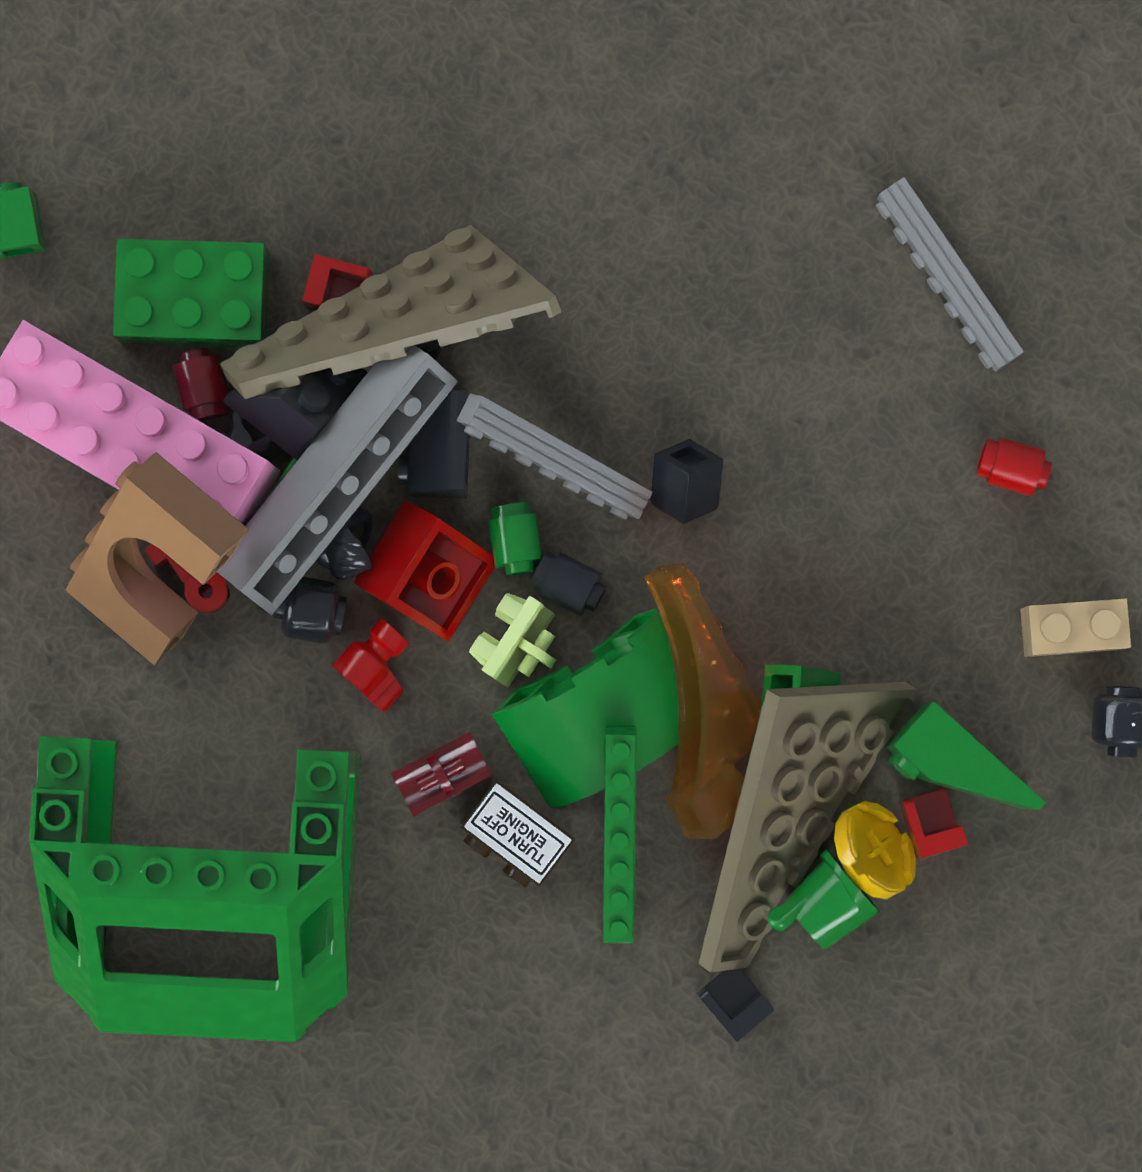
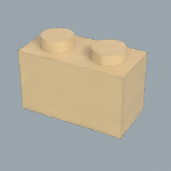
M1127 598L1031 605L1020 609L1024 657L1116 651L1131 648Z

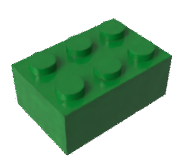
M117 239L113 337L121 344L242 348L260 342L266 338L268 249L264 243Z

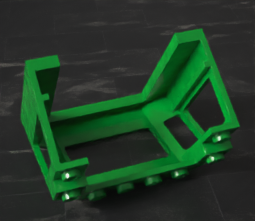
M39 736L36 788H32L29 843L53 977L63 991L69 994L90 1017L91 1022L100 1032L296 1042L306 1033V1029L329 1008H334L347 996L361 754L297 749L294 801H292L289 853L112 844L118 741ZM106 926L271 934L276 938L279 979L273 981L108 972L104 968Z

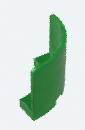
M669 604L633 615L610 637L590 650L595 658L594 660L574 672L566 665L543 678L515 688L492 713L493 718L551 808L568 805L605 789V727H636L637 772L681 743L723 705V694Z

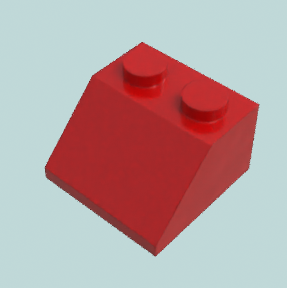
M404 500L369 557L372 568L358 574L353 583L449 642L494 570L495 564L493 555L438 517Z

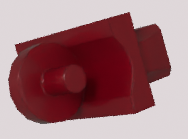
M470 732L391 773L413 817L492 776Z

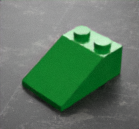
M934 701L922 704L884 746L891 754L886 762L906 780L918 778L921 781L1025 810H1040L1046 804L1043 799Z

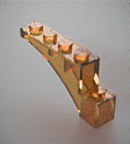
M685 563L657 566L646 574L644 578L658 606L669 639L676 672L679 702V743L672 790L665 796V799L686 838L715 839L734 823L745 778L736 770L733 764L752 750L762 702L755 697L744 676L745 671L742 663L733 655L722 634L721 623L709 610L700 593V584L695 575L688 570Z

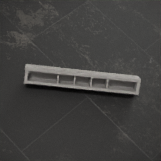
M905 177L879 193L876 198L879 201L876 204L877 210L885 220L888 218L892 220L896 226L893 229L894 235L902 245L907 242L913 251L910 254L913 263L918 269L924 267L930 276L927 279L930 288L935 294L941 292L947 302L944 304V307L951 318H959L964 326L961 332L970 344L975 342L981 352L978 354V357L987 369L992 367L996 372L1019 357L1024 351Z
M470 393L457 419V422L466 426L464 432L480 440L482 436L491 440L489 446L503 453H506L507 450L515 454L514 460L528 467L531 464L540 467L539 474L551 480H555L558 477L564 481L562 485L564 488L579 494L580 490L588 494L586 500L600 507H603L604 504L610 506V513L623 520H626L628 516L639 519L652 494V491L483 396Z

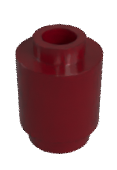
M208 348L195 349L180 354L181 362L173 366V371L183 411L189 412L191 417L200 422L228 415V406L223 401L229 390L224 372L220 366V363H222L220 355H210Z

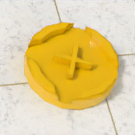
M863 801L843 811L835 823L834 841L838 858L846 874L860 890L873 898L888 899L904 891L905 887L910 885L915 878L916 856L913 844L907 832L900 834L898 828L894 825L898 822V819L892 812L878 803Z

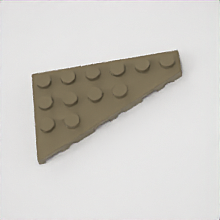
M906 682L766 690L704 938L699 965L711 973L748 967L760 948L761 940L772 928L767 921L769 911L777 906L789 885L797 888L818 855L821 844L829 837L835 827V823L831 822L833 814L847 792L853 795L856 794L876 762L877 754L894 733V731L889 729L891 721L905 699L914 701L917 688Z

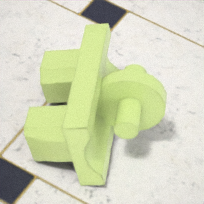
M509 593L505 594L496 608L495 616L509 624L510 627L500 641L483 632L477 637L469 653L484 666L482 671L508 688L519 671L530 677L539 662L552 669L557 660L546 653V650L555 638L553 634L546 630L555 614L531 596L525 600Z

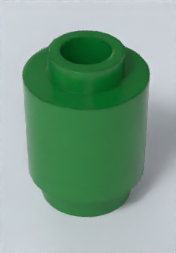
M512 503L492 508V520L488 521L495 568H505L506 576L535 572L534 563L541 562L543 555L536 514L531 513L529 503Z

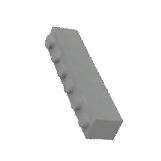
M415 345L408 348L407 356L376 362L245 527L249 529L248 533L234 556L218 573L269 614L273 615L458 381L429 354Z

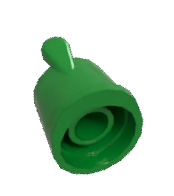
M827 849L820 854L822 862L784 900L785 903L771 909L767 915L769 925L777 931L785 930L797 919L824 950L880 913L869 896L856 886L846 874L842 864Z

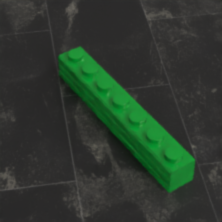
M605 727L603 943H634L636 727Z

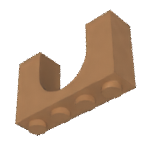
M157 452L141 465L136 461L132 462L118 477L115 484L120 490L115 492L100 510V513L105 518L100 520L86 536L85 542L89 546L71 564L70 569L75 573L65 590L154 666L181 641L199 612L164 584L150 570L140 553L137 538L161 549L204 585L234 556L249 531L248 528Z

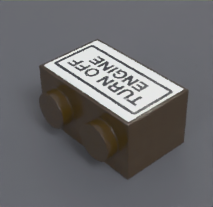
M498 780L493 783L460 827L468 833L463 840L467 845L485 858L491 852H494L507 862L502 871L525 888L531 881L540 887L575 840L574 837Z

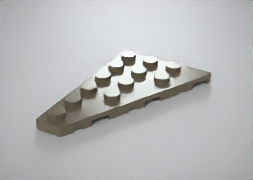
M469 225L448 233L444 240L424 251L408 255L402 263L390 270L368 277L359 287L345 295L325 301L316 311L298 321L285 323L277 329L276 333L260 342L240 348L234 353L233 357L220 363L226 379L244 399L266 394L277 388L301 384L302 377L308 373L331 367L334 375L371 366L382 360H393L407 356L408 348L416 344L437 339L440 347L476 338L487 332L513 328L516 318L546 310L548 317L551 318L561 313V309L556 296L476 228Z

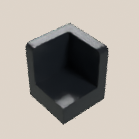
M691 439L655 453L650 499L652 505L682 524L716 510L719 506L724 459Z
M740 969L722 971L696 993L736 1042L774 1011L773 1007Z

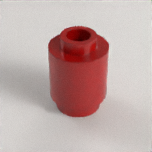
M1000 437L998 441L987 438L981 452L976 476L987 478L986 484L1032 496L1036 488L1044 490L1050 475L1052 462L1044 460L1046 454L1044 449Z

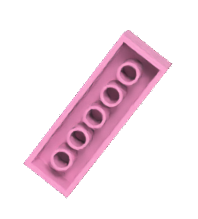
M22 320L0 357V421L117 490H120L115 484L118 477L132 462L136 461L141 465L157 452L246 526L263 505L282 471L263 457L25 320Z

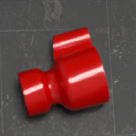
M380 618L369 630L370 638L367 641L351 643L331 666L350 681L378 709L385 713L404 692L389 669L388 660L391 657H398L410 643L391 625Z

